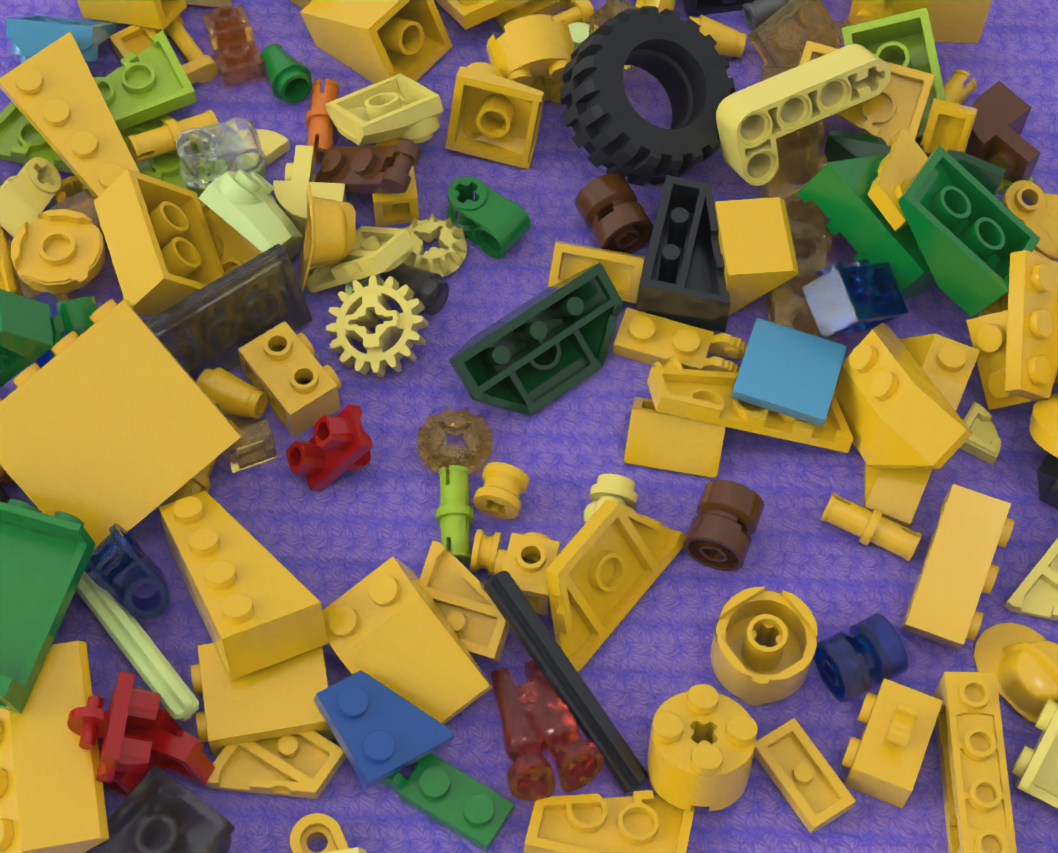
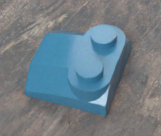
M41 15L6 18V36L11 40V53L20 55V63L25 62L71 31L89 68V62L98 61L99 45L116 32V23Z

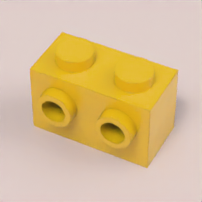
M286 321L238 349L243 374L254 387L268 394V406L294 438L313 427L324 414L332 415L341 409L338 390L342 388L337 374L328 364L323 367L314 357L315 351L308 338L302 332L296 335Z

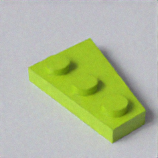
M163 30L151 38L152 44L136 55L132 51L120 60L121 66L105 78H94L119 131L197 102L195 90Z

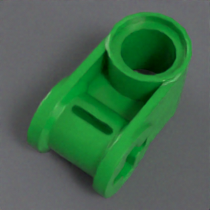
M459 177L452 181L448 187L447 199L449 206L446 219L450 218L455 227L463 228L464 236L493 258H503L531 227V220L521 206L511 200H507L475 177Z

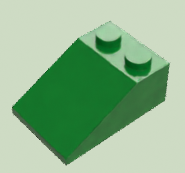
M940 145L933 150L898 200L938 287L971 318L1008 292L1010 253L1023 250L1033 252L1041 239Z

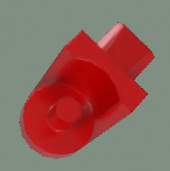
M348 404L336 416L324 414L314 424V436L308 442L296 440L286 449L291 472L306 475L311 491L322 492L347 469L360 471L370 463V449L373 447L370 436L365 433L361 425L362 410L360 406Z
M119 671L116 688L112 692L109 711L102 709L104 703L102 697L92 695L88 697L85 707H77L69 713L67 726L73 733L80 735V748L92 750L95 748L96 739L103 738L96 781L112 783L115 771L145 774L148 766L152 739L124 734L126 724L153 728L161 695L133 687L135 674Z

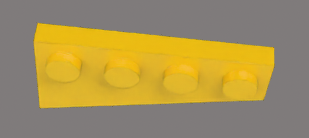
M651 367L647 384L656 412L848 453L854 438L835 394H833L824 425L821 427L731 398L738 376L737 372Z

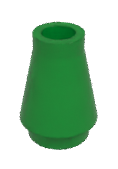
M271 44L262 51L260 58L265 66L274 95L287 103H297L305 99L312 89L310 70L288 54L281 45Z

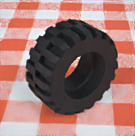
M642 6L638 10L630 8L621 11L588 36L576 47L571 54V61L565 65L562 79L566 84L560 88L561 104H567V110L562 113L566 127L572 126L575 132L572 140L578 149L583 146L590 154L587 160L596 168L601 165L608 168L606 174L618 173L624 175V177L628 176L627 181L630 184L641 186L648 182L653 185L663 184L666 175L679 177L712 156L720 148V138L716 122L717 108L725 97L736 92L733 77L728 78L726 72L730 67L725 55L720 56L714 46L717 43L712 36L708 34L705 37L699 31L701 26L690 18L683 21L679 19L680 13L666 8L659 13V9L655 6ZM624 65L635 66L647 71L664 87L672 107V124L670 129L660 128L649 123L632 107L623 84Z

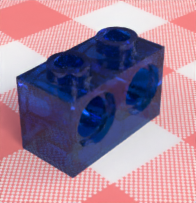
M863 259L844 267L842 262H837L816 272L818 279L802 287L821 337L824 339L871 331L881 323L887 324L909 313L889 262L870 264L868 259Z

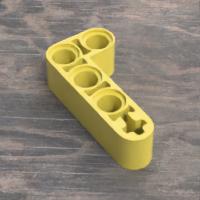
M850 44L730 94L721 101L716 111L717 128L725 163L750 185H765L772 180L779 168L777 138L876 97L889 84L891 79L889 65L864 46Z

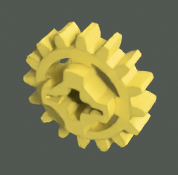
M370 275L369 286L366 287L358 280L352 281L354 293L349 296L347 293L340 291L338 296L343 302L341 308L330 307L328 311L337 318L336 323L326 326L327 332L337 336L329 344L330 348L336 353H342L339 359L348 367L355 364V370L364 376L368 373L370 367L378 377H384L386 366L388 365L396 372L402 371L400 360L405 356L407 359L415 361L417 357L411 350L414 344L425 345L426 342L418 334V329L428 327V321L423 316L417 315L425 308L423 303L418 298L412 299L415 292L406 284L399 288V282L391 276L386 279L384 285L376 275ZM387 299L399 303L403 313L391 310ZM379 319H382L384 323L379 324ZM371 328H375V333L371 332ZM351 339H356L359 342L363 341V347L367 349V354L358 351Z

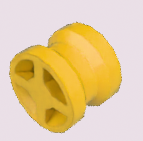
M503 462L488 463L484 466L482 472L483 487L476 490L473 504L478 510L490 517L503 520L515 519L519 516L521 510L520 495L527 491L530 478L524 471L513 465Z

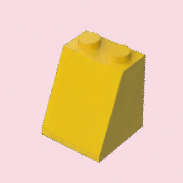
M313 0L300 12L318 48L374 84L399 73L416 82L453 47L434 0Z

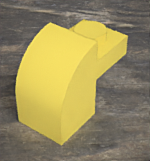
M296 145L294 163H286L285 181L273 180L276 203L291 219L302 236H304L307 221L308 185L311 186L312 196L341 202H347L345 184L314 182L317 176L314 146Z

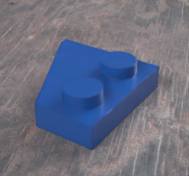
M361 670L316 693L314 698L315 704L365 789L451 743L454 738L451 729Z

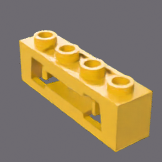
M944 672L933 693V697L943 701L936 720V732L949 853H1017L996 672Z

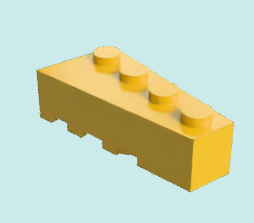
M206 491L158 507L169 551L231 681L328 644L321 602Z

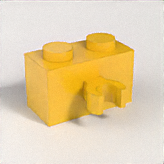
M885 678L877 695L867 691L857 718L858 721L866 723L861 739L851 736L841 762L842 766L850 768L844 785L903 809L914 788L943 701Z

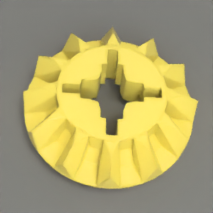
M431 214L428 219L419 221L414 217L410 226L401 228L407 229L416 243L404 254L405 259L401 263V266L412 275L425 279L442 278L455 272L464 262L467 254V243L463 228L455 227L450 218L445 221L438 220ZM439 237V248L431 247L429 251L424 252L423 241L430 243L434 238L437 239Z

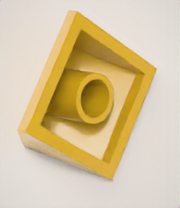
M780 197L715 201L720 253L723 254L724 277L730 296L729 315L797 276L799 270L785 200Z

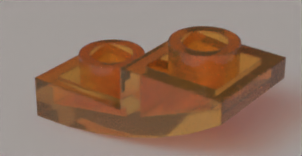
M243 5L235 7L223 6L213 12L202 14L211 48L225 87L266 77L264 64L254 41L251 24Z

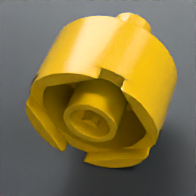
M546 14L524 16L503 26L505 33L496 40L494 34L489 38L486 50L490 64L496 67L504 78L543 91L544 101L551 100L555 104H561L560 88L566 84L562 79L565 65L571 61V54L575 50L567 22L561 19V24L555 23L552 20V16Z
M766 587L745 589L727 601L716 624L710 649L714 673L729 692L751 706H761L765 703L777 702L795 693L804 683L816 653L817 623L811 610L797 596L784 590L779 593L765 590Z
M706 684L694 685L689 691L679 693L666 700L656 711L651 726L647 766L649 780L653 789L666 802L684 810L691 811L692 806H709V811H716L732 805L744 793L750 775L758 730L754 719L750 717L748 712L739 703L725 695L719 694L714 687Z

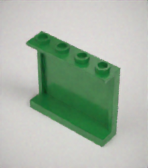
M9 499L8 503L0 502V708L22 714L96 544L83 527V521L64 512H55L54 516L39 513L34 506L18 499Z

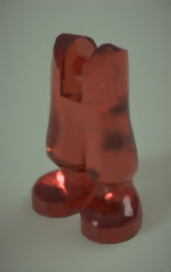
M530 660L525 662V673L528 683L515 686L507 667L492 671L490 677L500 715L505 752L512 762L506 774L508 787L512 795L517 798L538 801L551 797L555 791V776L550 763L542 755L544 751L553 759L556 775L564 792H573L591 782L603 770L605 762L599 746L591 741L579 740L580 732L573 715L557 696L535 662Z

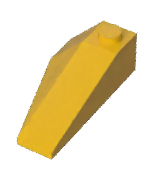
M938 334L900 339L956 411L980 350ZM865 462L864 508L870 511L877 508L883 511V517L909 529L933 469H925L924 467L908 469L873 468Z

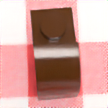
M999 81L981 94L972 105V108L977 109V114L965 153L1005 169L1003 177H1006L1012 183L1020 180L1028 181L1041 154L1020 136L1032 107Z

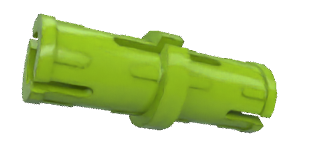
M449 465L450 475L448 474V468L442 467L439 469L440 507L435 512L436 522L440 525L441 544L459 561L462 558V564L467 565L471 562L470 524L474 522V509H470L469 506L470 470L465 466Z

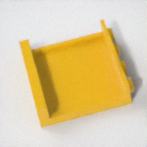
M110 299L99 307L89 317L94 323L80 336L75 331H72L51 348L56 355L42 368L36 362L30 365L13 380V383L18 388L3 400L0 398L1 467L41 513L54 516L55 512H64L83 521V527L96 544L87 565L244 435L232 420L229 421L153 333L132 308L134 306L129 300H122L119 304H116L113 299Z

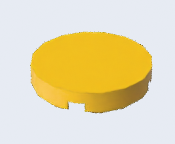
M69 209L47 210L37 214L39 219L32 221L30 224L26 221L18 228L11 242V259L20 279L34 290L48 294L69 293L86 286L99 274L104 264L105 242L99 228L92 223V219L84 213Z

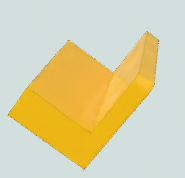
M635 397L631 410L624 461L628 464L715 478L718 475L726 427L656 412L652 399Z

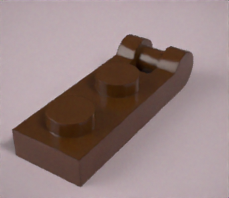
M399 140L396 145L329 147L327 154L321 161V168L314 182L345 184L346 194L405 193L411 181V177L408 174L411 167L418 164L423 151L418 145L407 140Z

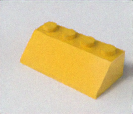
M77 640L51 645L22 714L0 708V853H84L109 839L103 782L96 781L100 759L98 738L96 739L94 749H82L79 747L80 735L73 733L67 726L71 710L77 707H85L88 697L92 696L86 642Z

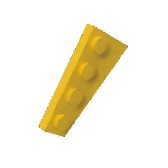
M71 31L0 78L1 90L96 199L126 169L139 172Z

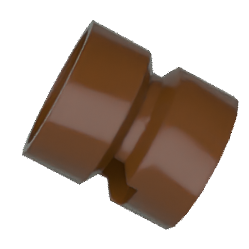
M611 173L597 177L586 184L578 193L575 199V206L588 228L592 229L591 234L599 248L632 254L644 246L651 238L654 226L641 204L637 203V197L624 175Z
M713 480L707 483L697 506L696 513L698 516L692 519L684 540L683 548L686 553L695 561L715 570L737 571L742 568L752 538L749 536L755 533L765 504L762 498L750 488L733 481Z

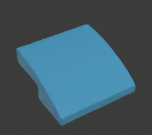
M756 318L731 398L823 427L847 346Z

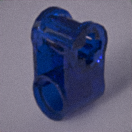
M114 523L109 528L110 535L94 548L84 571L98 586L107 590L130 615L140 620L155 619L168 608L170 600L165 575L161 568L143 552L134 538L124 528ZM150 583L158 587L157 592L149 598L142 599L132 594L133 590L140 584Z

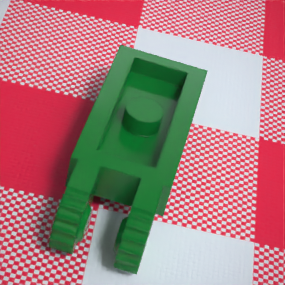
M432 753L410 764L415 767V770L408 780L399 772H396L379 781L387 788L399 794L401 801L488 852L515 810V803Z

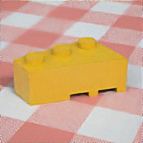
M955 484L952 485L942 502L939 511L940 517L934 535L931 536L927 548L928 553L921 573L918 576L901 630L955 649H960L966 639L975 640L984 613L976 611L981 592L991 593L999 571V566L991 564L997 546L1003 548L1007 546L1015 520L1007 518L1011 503Z

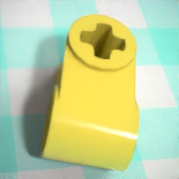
M34 157L23 166L16 176L9 177L0 186V225L13 238L18 228L26 221L30 224L32 221L39 219L37 214L44 212L45 207L60 189L61 177L52 163L44 158Z

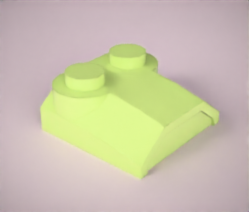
M241 169L238 172L226 171L211 182L198 198L267 257L294 258L298 253L304 237L270 194L274 187L259 174L252 172L249 175Z

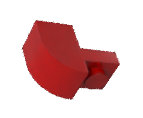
M158 708L153 728L126 724L124 734L152 739L150 759L145 774L115 771L112 783L103 782V789L142 805L164 769L205 785L215 766L202 752L204 744L195 736L183 731L165 709ZM98 738L99 755L101 753L103 738Z

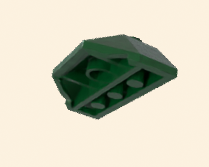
M596 263L542 291L470 338L449 359V362L473 401L531 416L604 366L613 337L616 318L620 314L623 301L601 263Z

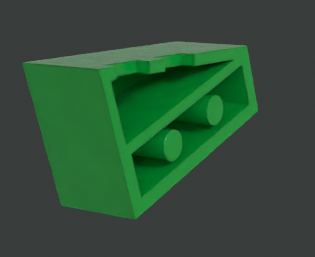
M888 154L828 162L797 194L806 204L813 200L830 220L825 225L833 236L840 232L858 252L853 259L890 301L919 296L936 281L909 224L894 231L868 196L872 182L878 177L877 170L880 163Z

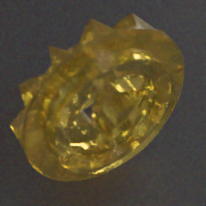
M446 407L442 413L436 416L429 414L427 422L418 431L417 448L419 456L423 463L437 474H439V469L446 467L450 475L449 465L465 466L470 470V474L484 466L492 452V431L487 427L483 416L477 417L471 414L467 407L462 411H452L449 407ZM445 432L447 434L451 433L455 437L461 433L464 434L463 445L466 450L456 444H451L448 447L445 446L447 444Z

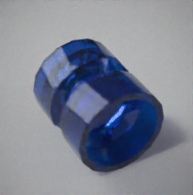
M879 613L851 625L848 635L841 631L817 642L814 655L816 668L824 684L832 695L842 703L848 702L869 691L872 687V680L877 684H882L884 678L891 680L907 672L909 667L908 656L899 634L892 624Z

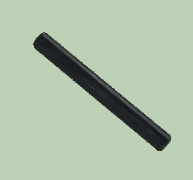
M501 571L493 575L484 583V590L618 785L626 793L634 790L648 778L647 772L509 572Z

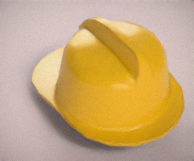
M310 185L307 186V221L297 273L298 294H302L310 269L337 264L342 261L354 247L356 238V211L354 206L348 202L312 196Z
M1013 622L996 624L984 630L976 641L973 657L977 671L996 672L998 694L1027 721L1036 723L1047 700L1050 699L1055 703L1058 701V644L1046 640L1041 634L1028 626Z

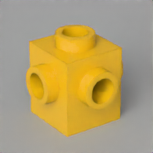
M511 532L508 549H499L497 553L494 575L501 571L509 572L537 614L548 615L550 601L545 569L560 553V542L551 540L548 536L537 532H528L524 535Z

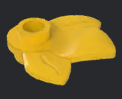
M1020 180L1014 182L1004 192L1003 204L1041 238L1034 249L1053 261L1057 260L1058 195L1044 193L1038 185L1031 181ZM1022 196L1030 202L1031 206L1023 202Z

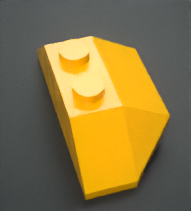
M881 323L873 328L842 363L834 394L854 438L852 443L867 465L873 468L908 469L924 467L925 469H940L973 434L887 324Z

